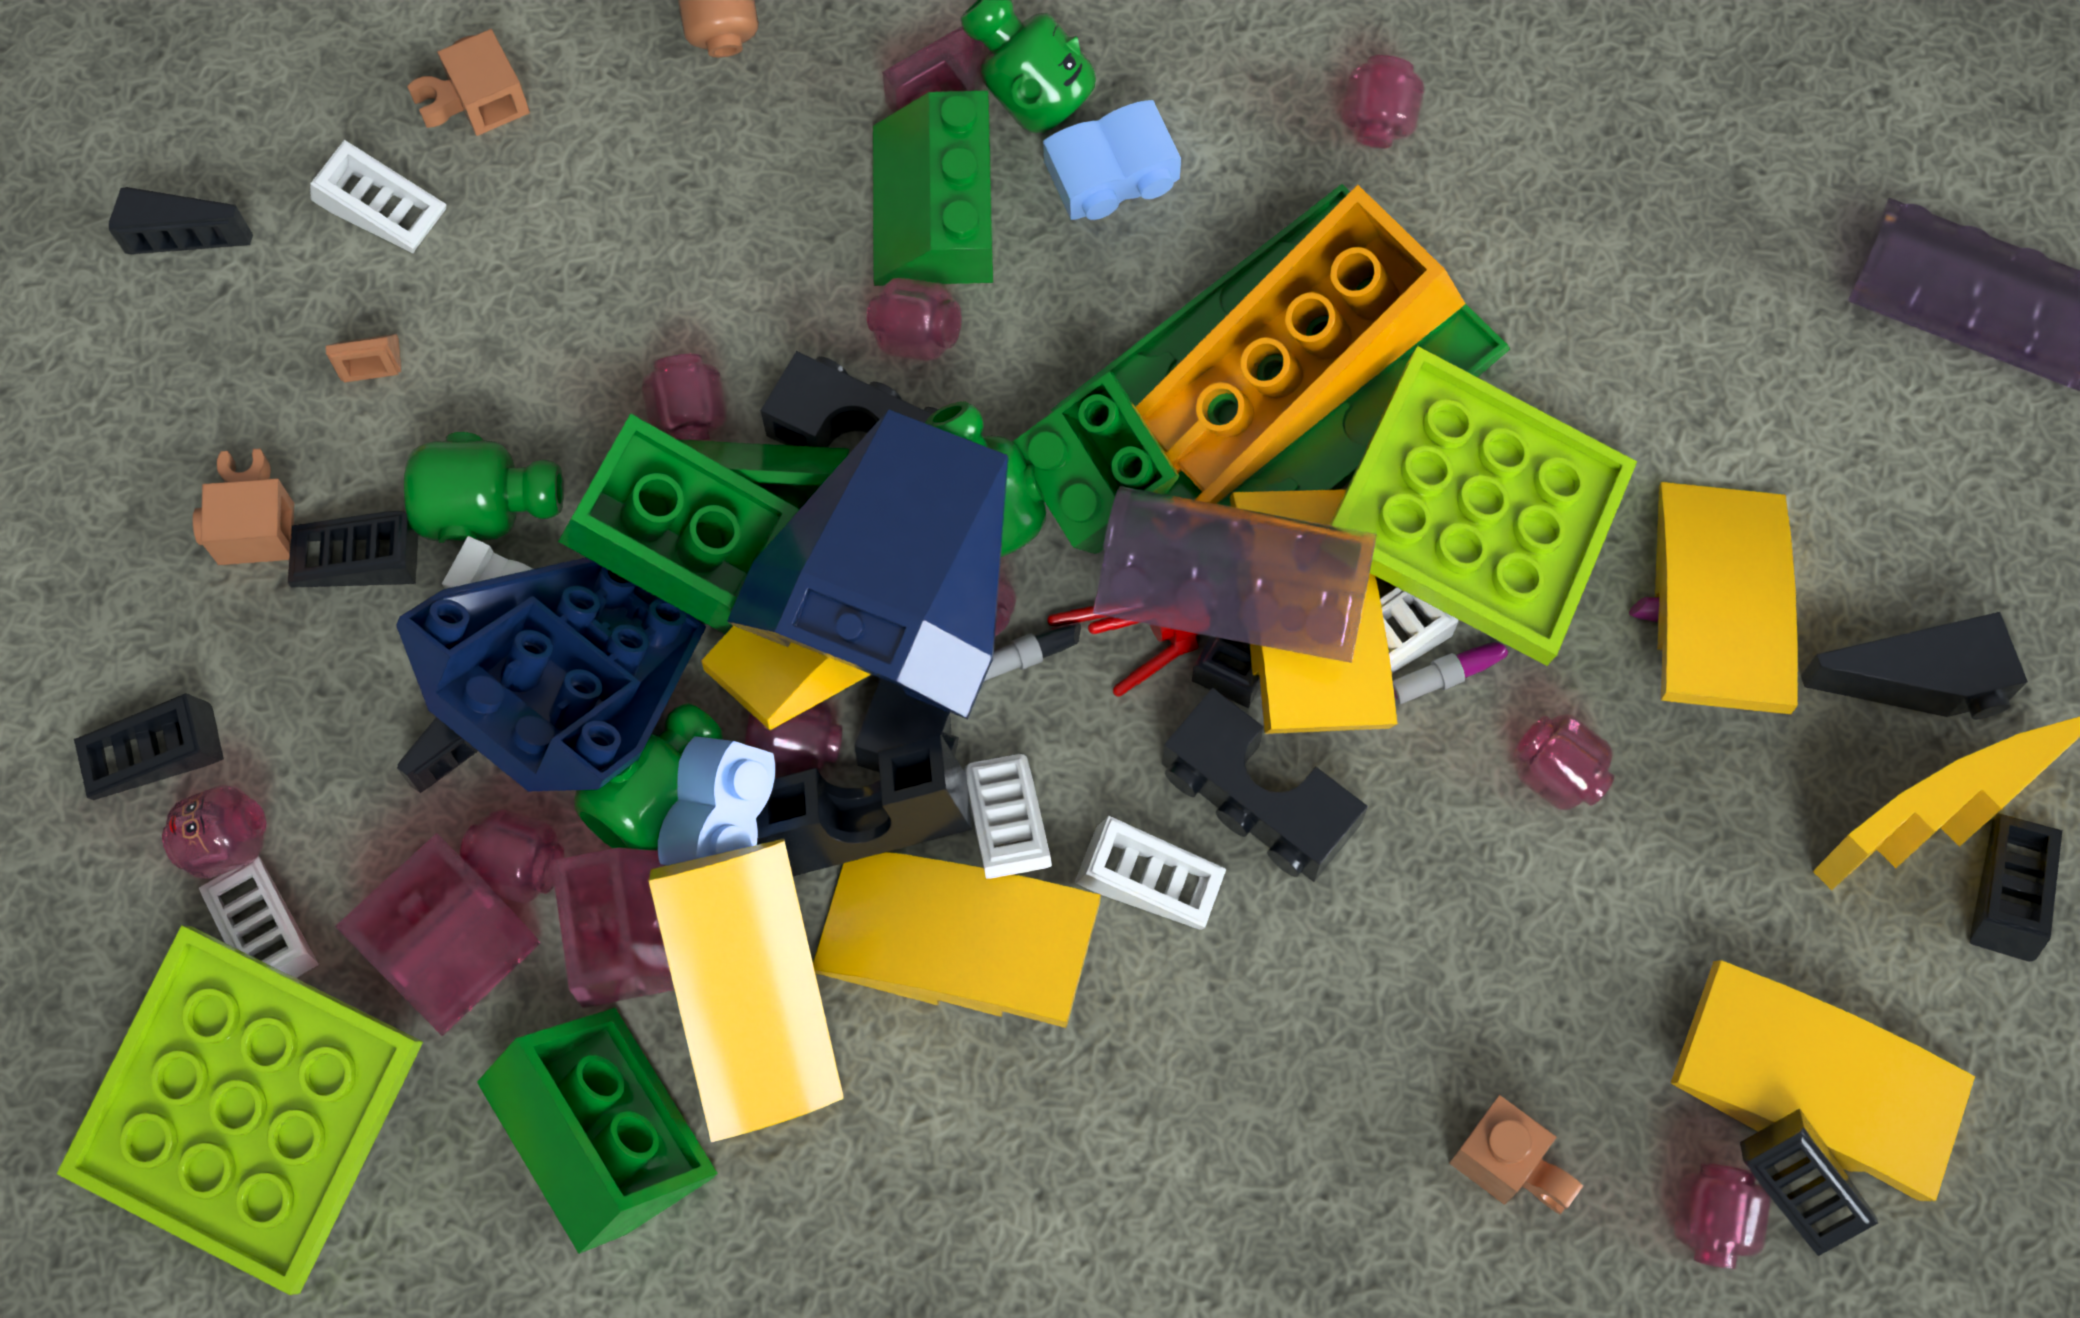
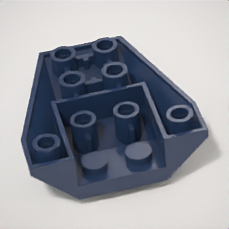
M888 410L753 561L727 622L788 647L792 642L901 686L910 697L968 720L994 655L1008 455Z
M586 557L443 589L399 616L396 624L428 711L528 792L599 790L637 761L706 629V626L695 617Z

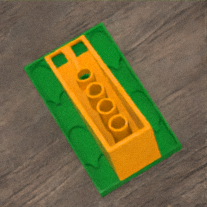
M1341 184L1058 403L1051 411L1053 412L1107 372L1111 371L1114 373L1180 476L1150 516L1214 583L1221 585L1230 576L1237 574L1230 495L1233 492L1339 490L1352 479L1404 368L1417 346L1476 377H1479L1510 350V347L1464 302L1445 268L1359 185L1350 192Z

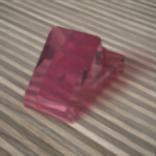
M962 26L882 72L885 103L895 113L928 92L981 91L983 83L981 66L982 61L988 54V48L982 41L970 38L964 32Z

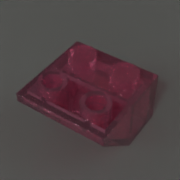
M437 833L335 926L441 1036L446 1034L541 944L538 938L491 887Z
M613 848L551 860L569 990L582 1008L675 990L649 885L650 870L666 866L660 864L658 851Z

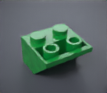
M1111 371L1104 374L1012 441L1023 453L1026 464H1033L1035 466V481L1039 490L1044 495L1043 500L1073 548L1093 554L1101 552L1145 521L1180 477L1118 379Z

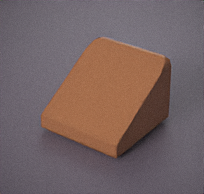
M397 334L341 341L326 346V355L340 380H343L344 383L399 375L398 372H401L399 338Z

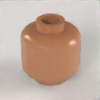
M678 0L686 40L695 47L707 49L708 55L711 57L722 58L740 53L743 50L742 43L754 37L758 30L759 22L755 0Z

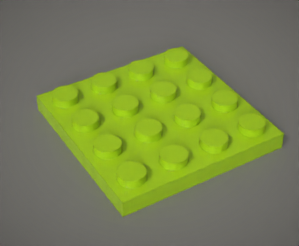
M1417 346L1404 368L1321 541L1320 547L1548 666L1560 650L1637 461Z
M181 925L56 1174L288 1295L299 1294L409 1073L423 1041L194 927Z

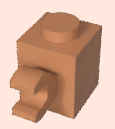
M492 28L475 36L463 37L452 46L437 52L448 80L443 81L436 77L424 76L413 80L407 86L415 104L421 103L426 99H436L432 104L419 109L427 128L439 126L445 123L451 116L464 111L476 136L530 113L520 82Z
M260 448L253 449L251 467L240 473L235 472L236 463L229 451H221L217 458V470L225 483L202 484V507L194 509L193 531L196 542L206 548L218 565L289 560L292 525H294V502L279 479H269L271 473L270 463Z
M1501 1095L1489 1107L1449 1162V1164L1504 1205L1523 1186L1543 1204L1560 1215L1564 1209L1570 1206L1583 1187L1578 1180L1566 1171L1542 1160V1157L1557 1137Z

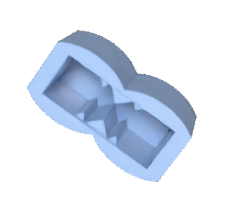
M1153 100L1129 104L1107 114L1098 121H1088L1070 126L1043 141L1044 163L1071 220L1080 219L1085 216L1089 220L1104 218L1113 213L1118 208L1119 203L1125 199H1134L1140 196L1144 199L1157 198L1168 192L1173 187L1174 182L1180 179L1181 157Z
M694 736L684 749L679 761L678 801L667 813L660 829L658 839V858L660 864L667 866L757 845L758 829L756 817L765 807L774 783L775 761L773 753L735 741Z

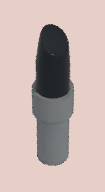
M1079 622L1051 628L1036 635L1030 633L1011 640L1010 645L994 650L993 661L984 681L1017 668L1023 670L1043 662V658L1078 644L1081 624Z

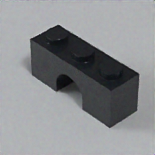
M796 351L760 411L767 437L784 445L828 448L842 434L854 431L868 433L888 410L925 423L927 418L939 409L934 407H925L924 409L903 401L895 390L883 383L873 381L867 384L848 375L841 365L829 358L819 356L813 359Z
M1212 688L1164 744L1162 765L1167 768L1165 771L1166 777L1184 794L1195 797L1197 793H1200L1218 807L1216 810L1217 817L1231 831L1242 837H1246L1250 832L1269 847L1267 851L1269 858L1284 872L1294 877H1298L1300 873H1303L1315 882L1361 826L1368 806L1316 766L1300 785L1288 791L1273 792L1257 785L1249 776L1245 764L1259 748L1264 726Z
M939 734L879 750L880 780L865 787L842 788L834 786L822 777L817 768L775 778L769 799L763 810L756 817L757 840L760 844L784 839L792 875L797 876L972 830L967 776L942 735Z

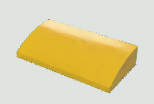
M776 840L651 869L649 885L711 1142L772 1126L843 1099L840 1078L785 840Z

